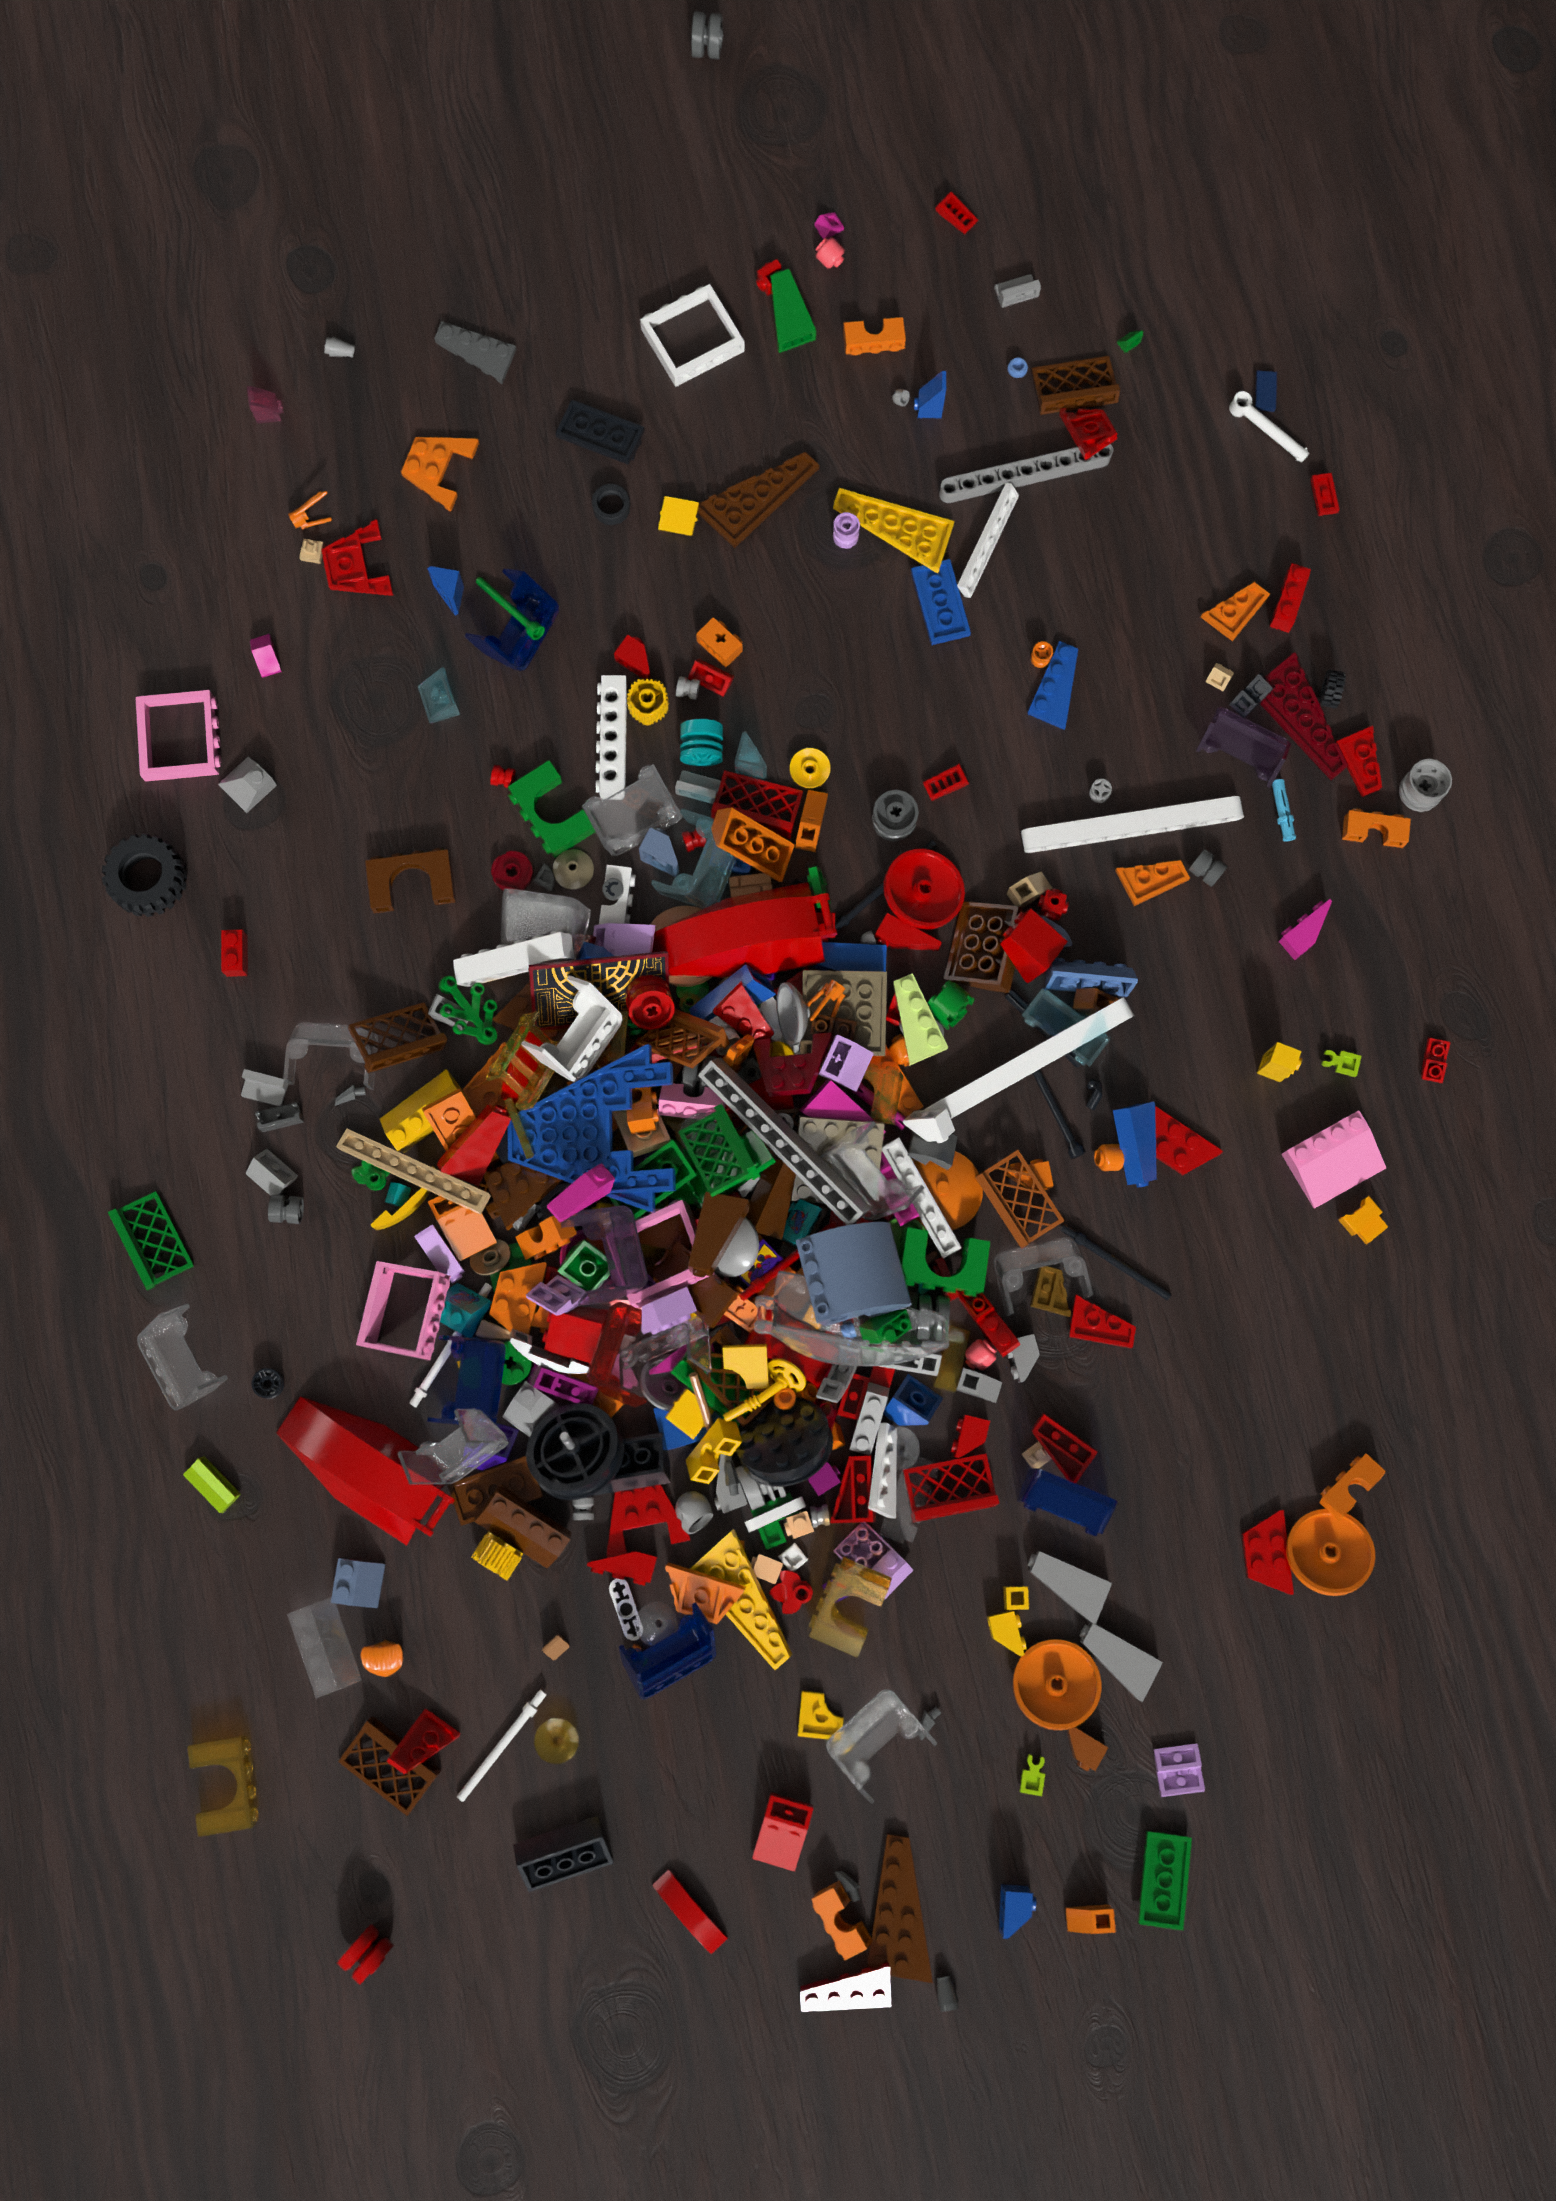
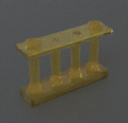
M537 1011L529 1014L525 1013L520 1017L518 1026L497 1060L489 1067L490 1072L486 1076L488 1081L501 1078L518 1094L519 1099L515 1107L520 1111L534 1107L555 1072L536 1059L521 1045L522 1042H528L525 1037L529 1031L543 1044L551 1043L557 1046L561 1041H552L534 1023L539 1016ZM519 1047H522L538 1063L535 1072L515 1055ZM510 1062L528 1078V1084L525 1089L505 1071Z

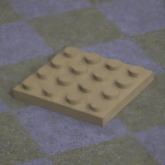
M803 970L802 996L805 1003H808L826 983L829 984L832 979L845 988L843 992L845 997L840 1004L836 1017L858 1021L854 1042L874 1053L873 1056H885L887 972ZM824 994L809 1006L810 1016L802 1040L813 1041V1034H810L812 1025L810 1017L826 997ZM829 999L819 1014L831 1016L837 999L835 1001ZM807 1045V1054L811 1053V1045Z
M799 1116L797 1134L869 1207H876L885 1124L883 1122ZM796 1175L791 1201L801 1199L811 1203H824Z

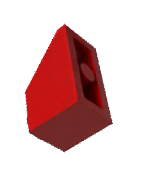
M627 635L614 653L615 661L645 681L646 678L650 681L645 645H643V641L638 637Z

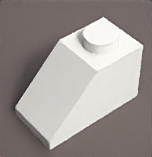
M947 1108L914 1111L903 1120L904 1125L927 1142H945L949 1139L948 1136L955 1131Z

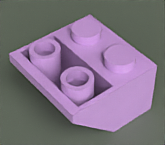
M837 1034L818 1075L856 1092L874 1053Z
M682 1288L642 1306V1333L645 1334L651 1331L652 1335L690 1319V1314L696 1312L697 1309L688 1288Z

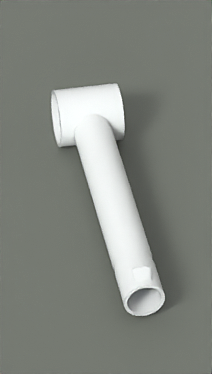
M1245 391L1238 392L1229 406L1231 414L1236 417L1246 416L1297 458L1296 461L1302 463L1309 454L1307 448L1304 449L1301 445L1297 444L1295 440L1251 405L1252 398L1249 393Z

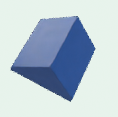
M430 566L427 570L433 586L453 614L457 615L464 589L459 571Z

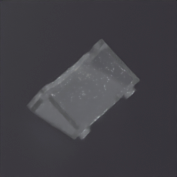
M654 764L643 767L638 775V781L603 800L601 797L597 798L594 796L582 805L601 843L612 856H618L642 843L650 827L664 830L683 817V813Z
M506 888L502 895L501 945H512L516 940H531L535 935L546 936L550 935L551 931L563 930V933L572 935L574 958H576L583 945L592 911L574 898Z

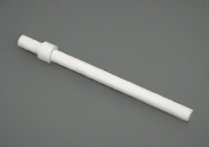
M542 1689L538 1691L530 1703L527 1702L522 1708L523 1712L457 1795L458 1799L464 1802L528 1718L534 1716L538 1710L537 1707L547 1695Z

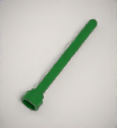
M482 577L476 579L477 585L526 627L527 634L533 640H538L542 637L545 628L539 622L530 621Z

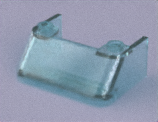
M681 808L680 813L687 823L695 825L697 833L701 837L707 838L706 844L693 876L685 873L679 874L675 877L672 886L652 880L651 884L661 895L706 908L720 901L737 857L716 846L711 830L714 822L713 818Z
M1044 987L1022 1014L1027 1024L1033 1028L1037 1025L1051 1036H1055L1085 1019L1084 1016ZM1103 1033L1074 1049L1073 1053L1076 1055L1074 1059L1083 1066L1087 1064L1090 1067L1111 1040V1037Z

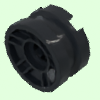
M270 1368L257 1371L251 1382L254 1393L265 1399H274L279 1396L285 1386L282 1374ZM265 1380H271L272 1385L269 1388H266Z

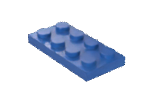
M950 559L942 561L938 574L924 565L911 568V575L931 645L969 637L971 632Z

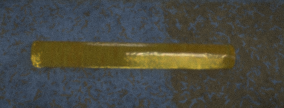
M508 1098L504 1101L525 1157L530 1159L534 1157V1153L513 1099Z

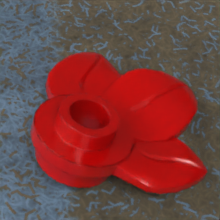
M783 1570L780 1571L782 1582L772 1587L769 1594L775 1600L783 1602L782 1613L793 1614L800 1609L803 1603L810 1601L813 1596V1589L809 1583L802 1581L796 1572ZM803 1588L806 1590V1594L799 1595L798 1590Z

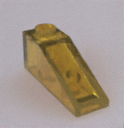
M949 1325L947 1343H944L938 1375L935 1377L933 1384L934 1388L952 1393L956 1392L970 1334L969 1330Z

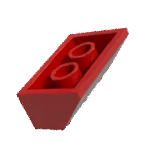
M522 1028L503 1080L501 1099L524 1106L527 1100L531 1101L535 1090L532 1088L533 1082H538L541 1070H539L541 1062L521 1044L523 1041L539 1047L544 1044L541 1039L526 1028Z

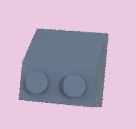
M650 827L639 848L641 861L678 878V862L669 836L660 828L653 829Z
M338 1558L331 1603L378 1608L386 1564Z

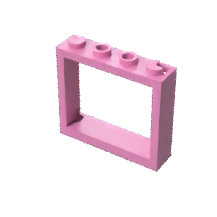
M210 690L136 697L140 776L145 782L219 775V767H221L220 763L222 762L217 748H220V738L216 734V729L219 728V720L215 716V709H218L216 697L213 696ZM204 702L208 763L153 768L149 707Z
M683 1200L672 1201L669 1203V1206L663 1209H655V1213L650 1212V1215L643 1218L639 1217L624 1227L618 1226L612 1229L611 1233L606 1234L629 1303L637 1309L709 1277L707 1275L704 1278L694 1276L688 1269L636 1293L618 1241L679 1213L682 1216L693 1246L697 1224L690 1205Z
M377 1261L356 1345L431 1360L451 1276L436 1271ZM394 1272L433 1279L416 1350L377 1343Z

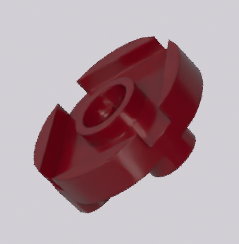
M508 851L506 854L499 855L494 860L491 874L494 883L499 889L508 893L523 892L529 886L533 878V869L531 862L524 854L517 851ZM512 867H515L516 872L518 873L517 875L510 877L509 873H507V870H511Z

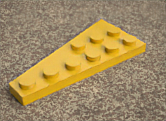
M839 488L833 506L834 510L839 513L847 512L854 514L859 519L860 526L937 574L939 573L954 521Z
M733 1529L690 1569L746 1586L744 1593L726 1615L771 1667L776 1670L791 1657L792 1652L739 1538Z

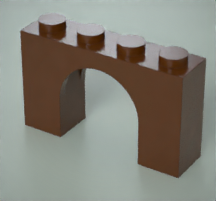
M435 848L432 852L414 851L409 855L396 853L387 858L374 856L370 860H365L370 907L374 914L395 911L392 893L394 879L400 872L411 868L420 869L430 876L432 897L435 905L456 903L451 857L448 849Z

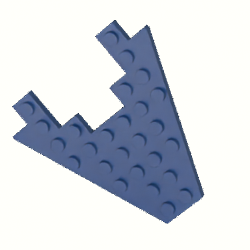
M646 1044L511 1116V1121L508 1125V1160L571 1184L585 1172L602 1163L615 1177L611 1192L606 1195L607 1197L655 1213V1193L676 1191L675 1169L634 1171L633 1151L613 1152L612 1111L632 1109V1088L673 1085V1064L671 1062L652 1064V1046Z

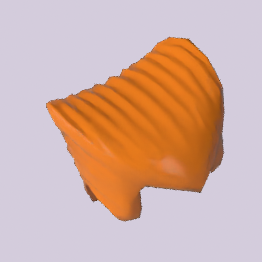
M384 1640L371 1646H365L360 1654L364 1668L382 1677L392 1675L399 1670L403 1663V1650L400 1644Z

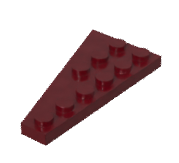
M1294 652L1265 676L1276 687L1260 705L1332 781L1347 768L1348 764L1339 745L1331 734L1332 730L1324 719L1321 706L1312 687L1309 686L1305 678L1306 674L1303 668L1300 667L1297 660L1298 657Z

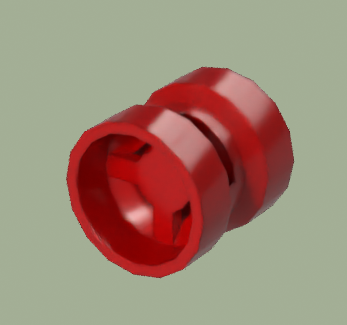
M494 765L490 784L495 786L503 784L505 788H508L509 785L514 783L516 770L514 768H507L505 770L500 765Z
M702 827L695 828L692 832H682L687 852L694 851L697 847H707Z

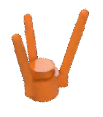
M327 491L318 492L298 509L288 514L296 529L301 526L304 530L332 520L331 517L306 522L309 518L305 510L327 495Z
M832 979L829 984L826 983L806 1003L809 1007L823 994L826 996L810 1017V1021L816 1018L829 999L832 1001L837 999L831 1016L836 1017L840 1004L845 997L843 994L845 988Z

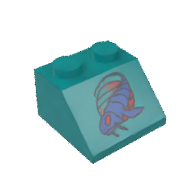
M801 1199L797 1203L793 1202L788 1210L790 1215L786 1220L782 1240L797 1249L796 1240L809 1236L821 1216L822 1209Z
M456 1283L447 1290L440 1322L471 1339L492 1301Z

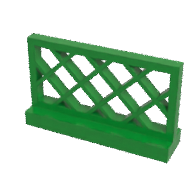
M722 1103L714 1107L716 1112L678 1131L712 1197L749 1177L752 1180L760 1177ZM714 1120L717 1121L714 1130L706 1129L709 1123ZM698 1132L695 1141L687 1139L686 1135ZM703 1134L712 1135L709 1143L700 1142ZM717 1136L725 1138L722 1146L714 1144ZM698 1146L706 1148L703 1156L695 1155ZM711 1149L720 1151L717 1159L708 1157ZM725 1152L734 1153L731 1161L722 1160ZM706 1162L714 1163L711 1172L703 1170ZM719 1165L728 1166L725 1175L716 1173ZM733 1167L740 1168L743 1173L737 1176H730ZM714 1178L723 1179L719 1186L712 1189L711 1184Z
M156 1191L117 1210L115 1208L108 1212L147 1291L154 1288L155 1285L194 1267ZM155 1198L158 1204L155 1213L144 1210L146 1202ZM130 1209L139 1211L135 1222L126 1220L123 1213ZM142 1213L153 1216L150 1227L138 1223ZM157 1217L166 1220L167 1225L164 1231L153 1228ZM137 1227L148 1230L144 1241L135 1238L134 1233ZM151 1231L163 1234L159 1245L148 1242ZM166 1236L175 1238L174 1250L162 1247ZM146 1245L158 1248L154 1260L144 1256L143 1252ZM160 1250L172 1253L168 1264L157 1261ZM175 1254L183 1256L187 1264L181 1267L171 1265ZM147 1261L152 1262L151 1268ZM155 1264L167 1267L165 1274L159 1278H155L153 1274Z

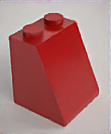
M1031 908L1025 913L1021 911L1013 920L1015 925L1013 927L1009 926L1003 933L1005 938L1000 943L1026 983L1031 982L1045 972L1068 942Z
M578 1306L567 1313L557 1316L549 1312L547 1322L550 1325L543 1336V1342H545L544 1350L594 1364L604 1348L612 1311Z

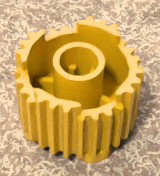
M646 678V681H644V679H637L638 682L634 681V685L631 684V689L627 693L628 710L632 717H635V720H639V723L643 725L654 724V721L657 723L658 719L662 720L661 717H665L668 711L669 704L666 688L657 680L653 681L650 679L649 681Z
M488 1531L471 1558L503 1579L508 1580L522 1559L523 1553Z

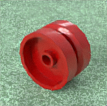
M654 975L641 976L634 979L625 991V1002L629 1017L639 1028L647 1030L658 1029L672 1019L675 1012L674 1001L667 982L662 978Z
M373 1924L368 1926L337 1962L344 1971L349 1970L355 1962L360 1964L354 1970L351 1977L359 1985L369 1974L372 1975L386 1959V1954L394 1946L386 1937L382 1938L375 1947L372 1945L380 1932Z

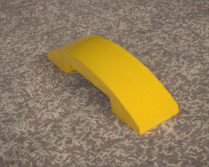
M421 1188L393 1215L385 1210L371 1226L375 1230H381L401 1222L418 1209L428 1197L430 1191Z

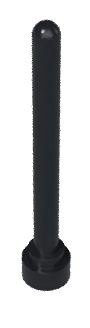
M1040 1069L1032 1074L1069 1145L1067 1148L1071 1160L1085 1154L1086 1151L1083 1145L1076 1142Z

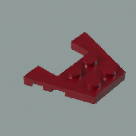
M831 1032L813 1034L812 1053L772 1057L773 1042L771 1038L754 1040L753 1047L768 1096L810 1093L820 1072L821 1062L827 1056L828 1046L834 1040L833 1034Z

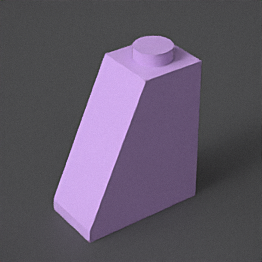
M433 1224L414 1236L437 1271L451 1276L450 1282L452 1284L463 1277L461 1275L465 1272L463 1267Z

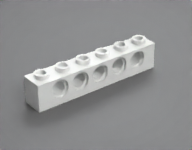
M601 675V682L597 684L598 695H601V702H597V714H601V721H597V734H600V741L596 743V751L600 753V761H596V773H600V780H596V793L600 794L601 799H623L625 797L627 679L626 675ZM611 695L617 697L615 701L607 700V698ZM609 715H615L617 717L613 721H609L606 719ZM610 734L617 736L612 741L606 739ZM608 754H615L616 758L607 760L606 756ZM613 773L616 777L613 780H608L605 778L606 775Z

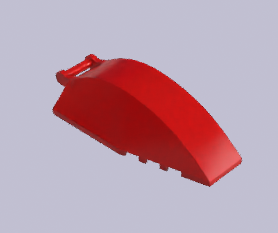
M806 882L730 897L655 931L652 952L668 951L669 976L683 977L684 975L724 978L730 977L745 964L761 975L824 963L821 939L836 936L837 929L834 928L828 903V900H830L829 894L824 893L812 896L809 884ZM816 903H820L826 929L823 931H819L814 907Z
M300 1396L276 1432L335 1499L406 1546L409 1544L416 1528L431 1537L434 1533L432 1530L449 1504H453L455 1501L452 1496L442 1490L455 1471L383 1424ZM439 1495L443 1499L426 1525H423L420 1522Z

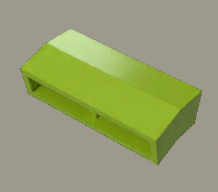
M205 1456L198 1458L183 1474L219 1513H224L241 1495Z

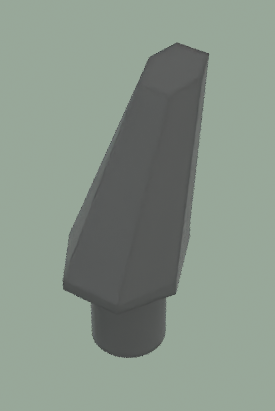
M353 1084L336 1097L335 1106L354 1100L356 1096L366 1095V1087H355V1084Z
M728 1460L725 1462V1484L729 1486L730 1496H735L739 1494L737 1484L740 1482L732 1461Z
M934 1707L929 1713L926 1711L923 1713L917 1731L921 1741L936 1724L934 1719L941 1714L937 1707Z
M843 1871L834 1872L845 1891L850 1893L852 1902L861 1900L858 1892L860 1885Z

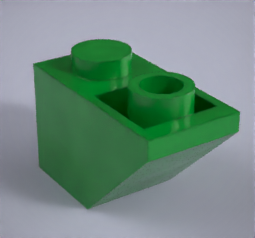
M900 1309L870 1318L860 1325L859 1329L866 1346L883 1350L912 1329L907 1310Z

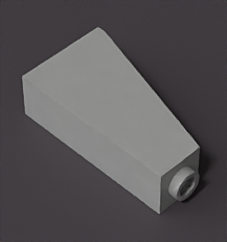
M1037 1551L1036 1554L1032 1553L1027 1565L1030 1566L1029 1572L1087 1621L1096 1624L1112 1583L1040 1551Z
M1094 1623L1085 1624L1079 1635L1082 1637L1080 1642L1136 1699L1143 1702L1163 1662Z

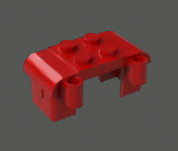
M776 1305L773 1310L764 1308L766 1311L765 1316L751 1331L743 1345L767 1344L769 1360L779 1358L793 1363L804 1374L806 1383H812L818 1389L838 1353V1350L833 1346L835 1342L834 1335L832 1333H825L819 1338L784 1317L787 1312L784 1305ZM776 1310H779L782 1315L776 1313Z

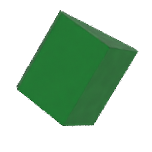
M583 1239L572 1246L558 1272L578 1287L587 1291L590 1296H593L617 1266L613 1259L586 1239Z

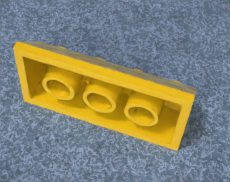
M448 1069L380 1118L386 1136L398 1152L405 1153L434 1131L422 1108L460 1088ZM461 1089V1091H462L463 1095L465 1096L467 1102H468L469 1104H471L470 1100L467 1098V1096L465 1095V1093H464L463 1090Z

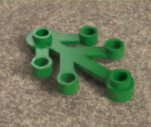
M445 976L439 982L440 991L444 994H451L462 1010L454 1009L451 1004L447 1003L440 1008V1014L445 1018L453 1017L471 1021L475 1026H467L464 1021L459 1020L453 1025L454 1033L476 1036L477 1040L484 1045L494 1043L497 1039V1032L492 1027L493 1012L497 1009L496 1002L494 1000H487L483 1004V1010L485 1011L484 1023L479 1017L480 997L485 991L484 986L481 983H475L470 988L472 994L470 1005L457 988V981L454 977ZM475 987L480 990V993L476 992ZM487 1004H490L492 1009H489ZM444 1008L449 1009L450 1013H446ZM457 1025H460L462 1030H459Z

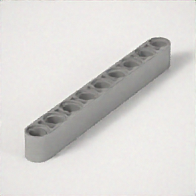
M1109 444L1086 461L1080 459L1083 456L1078 447L949 477L942 481L939 497L945 503H952L1002 491L1006 483H1010L1016 488L1104 467L1110 462L1113 447ZM1103 452L1107 456H1101L1099 453ZM1061 461L1067 462L1068 465L1061 464ZM1041 466H1047L1049 469L1045 470ZM1027 470L1030 474H1024L1022 471ZM1003 475H1009L1011 478L1006 479ZM988 479L992 483H985L983 480ZM965 484H970V485H972L973 487L967 488V487H965L964 485H965ZM950 488L953 492H946L944 489Z

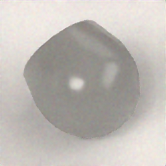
M695 1491L686 1492L676 1502V1516L681 1520L682 1529L687 1534L698 1532L713 1517L710 1503L701 1493ZM699 1518H701V1520H700L699 1522H697L695 1525L692 1526V1524H693L694 1522H696Z

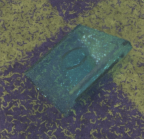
M441 667L418 686L429 723L460 715L445 668Z
M745 731L742 733L735 758V773L764 780L767 778V765Z

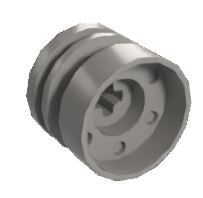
M1424 759L1419 761L1410 769L1399 784V795L1402 802L1413 811L1424 812L1431 810L1450 790L1452 786L1451 773L1445 764L1438 760Z
M742 1465L735 1468L752 1511L765 1506V1494H768L773 1502L776 1501L773 1493L775 1490H778L781 1499L786 1497L785 1486L773 1487L760 1484L747 1475Z

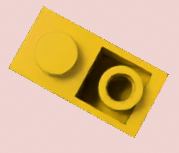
M1007 1611L987 1616L991 1638L1017 1655L1023 1656V1650L1027 1649L1024 1636L1020 1637L1018 1628H1021L1019 1615H1015L1014 1611Z

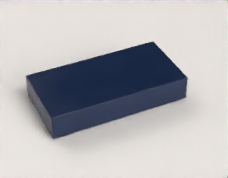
M1256 372L1255 408L1258 411L1275 412L1277 372Z

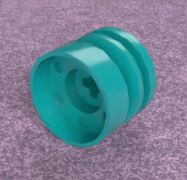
M693 719L685 721L680 725V739L684 742L680 745L681 762L692 766H713L723 761V754L721 753L723 746L720 744L723 741V725L720 722L708 719Z

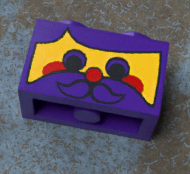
M763 1239L761 1242L759 1241V1251L755 1263L747 1272L739 1277L750 1286L754 1279L762 1277L781 1262L783 1258Z

